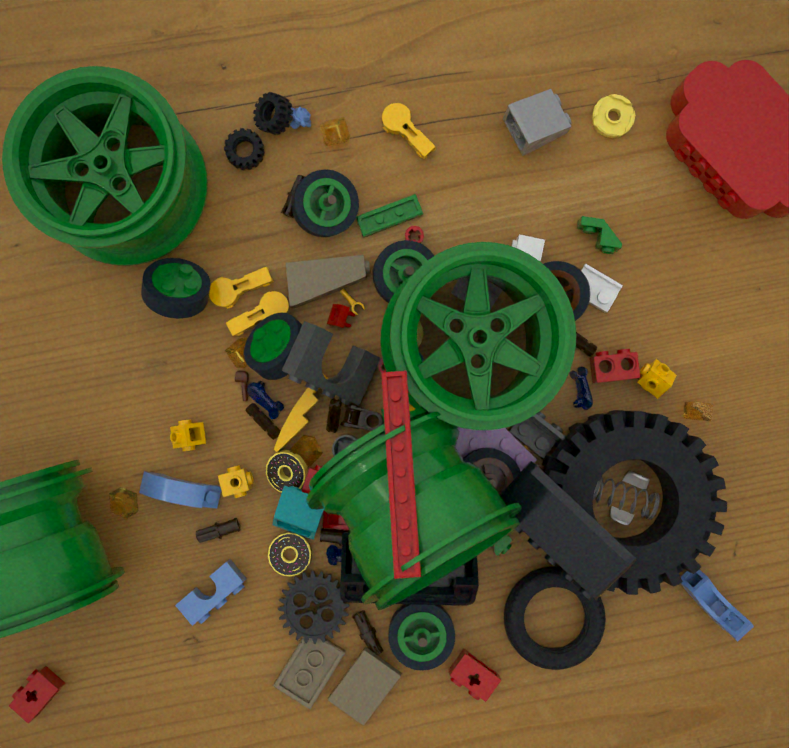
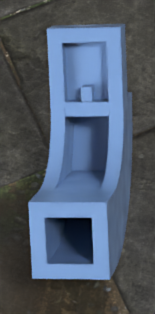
M144 471L139 493L170 503L217 509L221 487L185 481L161 473Z
M698 570L695 574L686 571L681 576L683 581L681 585L712 620L728 632L737 642L754 627L744 615L722 596L701 570Z

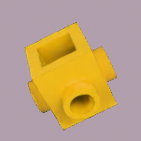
M655 359L651 364L646 363L640 369L641 378H639L637 383L658 399L672 387L677 375L666 364Z
M191 419L178 421V426L170 427V440L173 449L182 447V452L196 450L195 445L206 444L203 422L192 423Z
M240 465L227 468L228 473L218 475L223 497L233 494L234 498L245 496L247 491L252 489L251 485L254 484L251 471L248 472L247 468L241 469ZM235 479L239 480V485L236 484Z

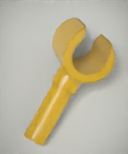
M345 289L340 291L351 305V311L354 314L358 315L354 311L356 304H359L364 310V305L361 302H356Z

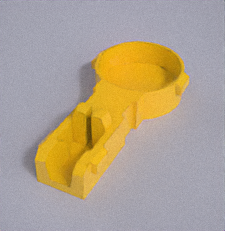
M401 103L388 105L382 113L383 129L387 133L400 134L403 138L405 137L410 146L416 151V154L425 160L431 151L434 152L436 150L435 145L420 130L414 127V124L411 122V111Z
M268 267L258 269L244 275L240 279L231 280L220 277L211 283L209 297L215 305L230 309L234 307L239 296L245 294L244 292L269 286L274 281L270 276Z
M269 291L264 294L255 309L230 319L226 322V325L233 337L240 336L272 314L288 313V300L280 292Z

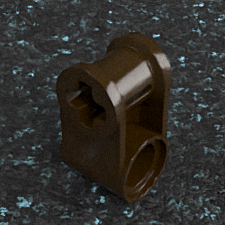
M345 404L344 420L340 425L369 431L383 425V417L380 413ZM371 415H376L379 419V424L374 428L370 427L367 423Z

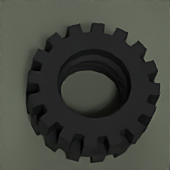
M272 92L264 93L263 98L259 97V103L255 104L256 110H253V114H255L253 119L256 121L255 125L259 127L258 129L274 135H279L281 132L284 133L286 131L285 127L289 128V121H292L293 118L291 117L293 110L290 109L292 104L289 103V99ZM274 108H275L274 116H273V118L271 119L272 111H273Z
M240 128V131L236 129L233 131V134H229L228 140H225L224 151L230 163L237 169L241 168V170H251L252 167L259 166L258 163L262 162L265 152L263 142L258 134L252 132L251 129L245 130L244 128ZM245 141L250 142L253 145L252 154L244 158L236 154L238 144Z

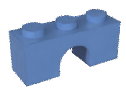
M231 559L210 575V578L216 585L214 595H204L196 587L175 605L192 626L197 621L202 624L211 616L209 613L211 609L216 607L218 610L228 601L226 597L231 592L236 595L245 587L242 583L247 578Z

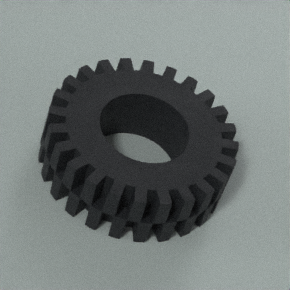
M613 410L606 414H594L588 417V421L575 423L568 428L570 433L565 439L555 442L554 447L556 449L552 456H545L542 465L546 467L544 473L595 520L593 511L595 487L601 476L617 463L632 459L643 461L655 472L662 487V506L654 523L638 535L626 538L614 537L637 561L607 590L614 592L615 588H619L626 594L638 595V588H643L650 594L661 591L659 583L666 582L673 587L682 583L683 581L679 575L681 571L686 570L695 574L701 568L700 564L695 560L699 553L710 557L716 548L707 542L710 534L722 535L724 525L715 521L716 512H727V501L717 498V490L726 489L724 478L713 475L712 469L719 466L714 456L703 453L702 449L706 446L704 441L700 437L689 435L687 433L689 428L681 423L670 422L668 417L660 414L642 411Z

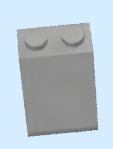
M552 89L509 104L503 117V121L522 156L565 135L572 127L569 115L563 112L561 100L557 94L553 93Z

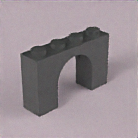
M304 321L282 371L290 374L288 379L301 384L302 380L306 381L305 386L312 390L318 391L319 388L323 389L321 394L334 399L335 395L339 396L338 400H341L342 403L348 406L351 402L360 405L380 361V357L364 349L352 346L341 371L334 377L325 379L322 373V359L333 333Z

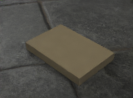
M303 637L273 686L308 709H311L344 656L345 650L326 638L323 643L319 637L316 644H314L312 638H309L308 642L305 643Z
M365 647L330 694L328 701L364 726L401 677L402 673Z

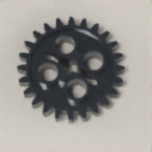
M312 570L310 577H307L306 573L303 572V579L300 580L295 576V584L287 583L290 590H282L286 598H279V601L284 603V606L278 607L279 611H284L279 620L286 619L287 622H285L283 628L290 626L289 635L296 632L297 641L303 636L305 643L308 642L309 638H312L313 643L316 644L317 638L320 637L324 643L325 635L333 638V630L340 633L338 624H346L342 616H349V613L344 611V608L350 605L340 599V587H336L339 580L331 582V574L325 579L323 578V571L319 573L318 577L315 576L314 570ZM318 587H324L328 591L325 598L320 599L316 597L315 590ZM303 594L306 597V603L300 606L295 604V595ZM330 599L333 600L331 604L319 606L317 612H313L310 609L303 613L295 614L296 610L310 607L312 601L315 604H320ZM326 608L334 612V616L330 620H325L321 616L322 611ZM305 615L310 616L313 620L309 627H304L300 623V619Z

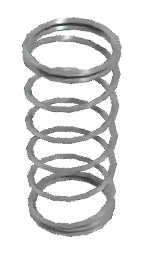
M601 476L595 487L593 500L597 496L596 502L600 501L603 487L611 480L612 494L608 500V507L612 503L615 489L619 484H623L624 494L619 504V510L623 508L627 491L633 487L635 489V500L631 504L630 514L635 510L638 495L645 491L646 507L642 508L641 517L645 516L649 520L654 518L660 502L658 493L655 492L648 496L646 489H642L637 493L634 485H631L626 490L623 482H619L615 486L613 479L609 478L603 483ZM656 496L653 511L649 516L650 510H647L648 503L650 502L651 504L654 497Z

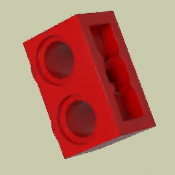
M630 349L617 350V354L609 355L608 351L595 352L596 356L589 358L592 384L641 378L638 353H630ZM622 359L628 360V370H624L621 367ZM601 361L606 362L608 365L606 373L599 369Z

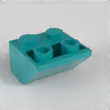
M284 486L273 518V526L314 540L324 509H310L306 503L307 493L294 486Z

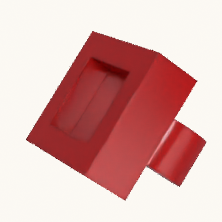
M333 304L327 324L333 327L350 328L351 324L346 322L347 316L354 317L355 314L349 311L350 307Z

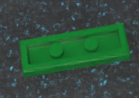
M416 194L356 216V220L363 238L420 217L423 215V211Z

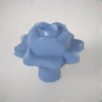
M301 107L296 109L290 108L293 110V114H291L293 121L290 123L293 129H297L299 126L311 127V115L307 109Z

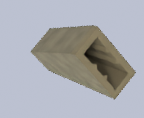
M364 255L286 263L290 307L298 308L367 280L366 274L370 273L369 260L365 261Z

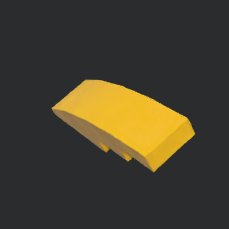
M307 388L295 404L275 444L274 450L276 452L282 450L310 423L305 415L320 401L314 395L317 391Z

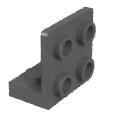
M539 411L529 419L513 425L509 432L540 458L544 459L555 442L563 441L565 436L562 434L563 430L555 423L549 424L544 420L546 416Z

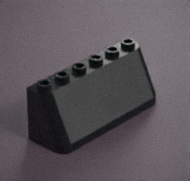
M532 461L527 464L500 494L506 506L519 503L522 507L519 513L513 517L517 518L520 522V525L515 530L519 534L524 531L530 537L527 541L536 550L541 547L547 553L544 558L554 567L556 564L562 567L564 571L561 574L571 583L575 580L581 586L579 591L588 600L592 597L595 600L598 599L637 561L623 545Z
M350 532L342 533L340 599L348 603H363L361 598L369 591V588L349 550L348 536ZM477 556L433 584L396 604L454 606L473 604L479 587Z

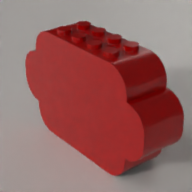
M741 60L735 62L729 68L717 61H706L699 64L687 75L671 96V109L676 117L668 125L666 139L668 145L674 151L675 157L688 166L691 175L698 178L703 183L704 189L713 194L718 199V204L723 209H727L733 216L749 219L762 212L774 218L788 216L789 95L755 61Z

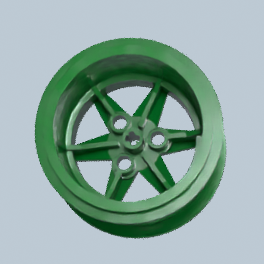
M104 66L79 67L61 72L33 89L20 103L9 122L2 152L3 173L8 191L23 216L49 237L71 245L75 250L96 261L111 265L131 266L148 263L169 254L187 239L198 224L205 207L208 190L204 158L196 141L185 127L180 124L167 100L153 86L140 77L120 69ZM142 125L152 128L159 140L160 146L129 149L127 138L131 126ZM102 131L100 137L95 135L96 133ZM120 143L119 149L112 151L113 145ZM156 166H163L160 180L154 192L144 203L132 176ZM89 168L88 173L85 176H81L82 170ZM65 182L83 184L72 214L66 201ZM121 182H126L125 188L118 191V185ZM109 194L132 213L117 222L106 224L93 223L99 207Z
M472 242L457 245L438 253L426 261L398 287L388 303L382 320L380 333L381 354L386 372L407 371L409 404L415 409L423 407L429 413L438 411L441 414L437 417L438 419L461 428L495 430L510 427L529 419L541 411L556 396L563 386L573 363L576 348V324L569 298L562 285L539 260L509 245L495 242ZM469 278L463 313L430 299L445 284L454 280ZM487 281L501 288L512 299L514 304L491 313ZM421 314L449 337L423 362L417 345V329ZM493 319L498 320L500 323V330L498 332H494L491 329ZM452 320H457L460 323V330L457 333L450 329V322ZM522 323H524L526 333L525 351L505 338ZM473 334H477L475 337L478 338L477 342L474 341ZM474 355H478L481 359V365L478 368H474L471 364V358ZM463 362L472 398L467 399L448 392L437 384L431 376ZM492 362L518 371L513 381L502 392L490 396Z
M423 407L410 411L420 555L401 566V569L405 571L420 561L421 577L394 579L386 441L404 432L405 425L386 435L385 424L367 433L329 460L313 476L309 483L311 491L306 499L309 508L316 510L324 509L326 513L342 516L351 531L348 536L349 550L369 588V591L363 595L361 601L364 605L377 601L375 605L378 610L388 608L433 584L492 547L520 525L518 519L513 518L522 509L520 504L514 503L506 506L497 490L481 469L470 462H464L456 449L460 432L458 426L438 419L437 417L441 415L438 411L429 413Z
M79 459L0 482V638L69 614L104 598L119 588L116 579L125 573L124 568L110 567L106 551L96 528L88 520L83 521L77 498L85 487L82 475L93 471L92 467L77 471L76 467L80 465Z

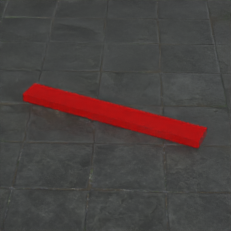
M407 371L382 372L385 435L405 425L404 432L386 441L394 579L421 577L420 561L405 571L401 569V566L420 555Z

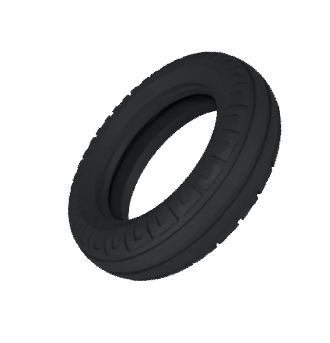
M544 567L522 577L509 593L504 609V626L513 648L531 664L551 670L571 668L589 658L602 640L606 623L605 608L601 597L596 600L592 597L588 600L579 591L581 586L575 580L571 583L561 574L564 571L562 567ZM552 587L564 588L576 594L582 603L585 616L583 628L577 638L568 645L558 648L544 647L533 641L527 634L524 624L525 610L532 597L538 592Z

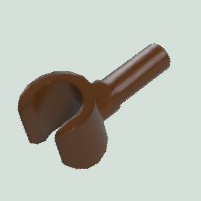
M238 370L235 373V382L241 383L243 401H248L247 383L249 374L246 371Z

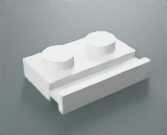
M585 264L581 271L586 276L590 286L589 304L607 313L623 285Z

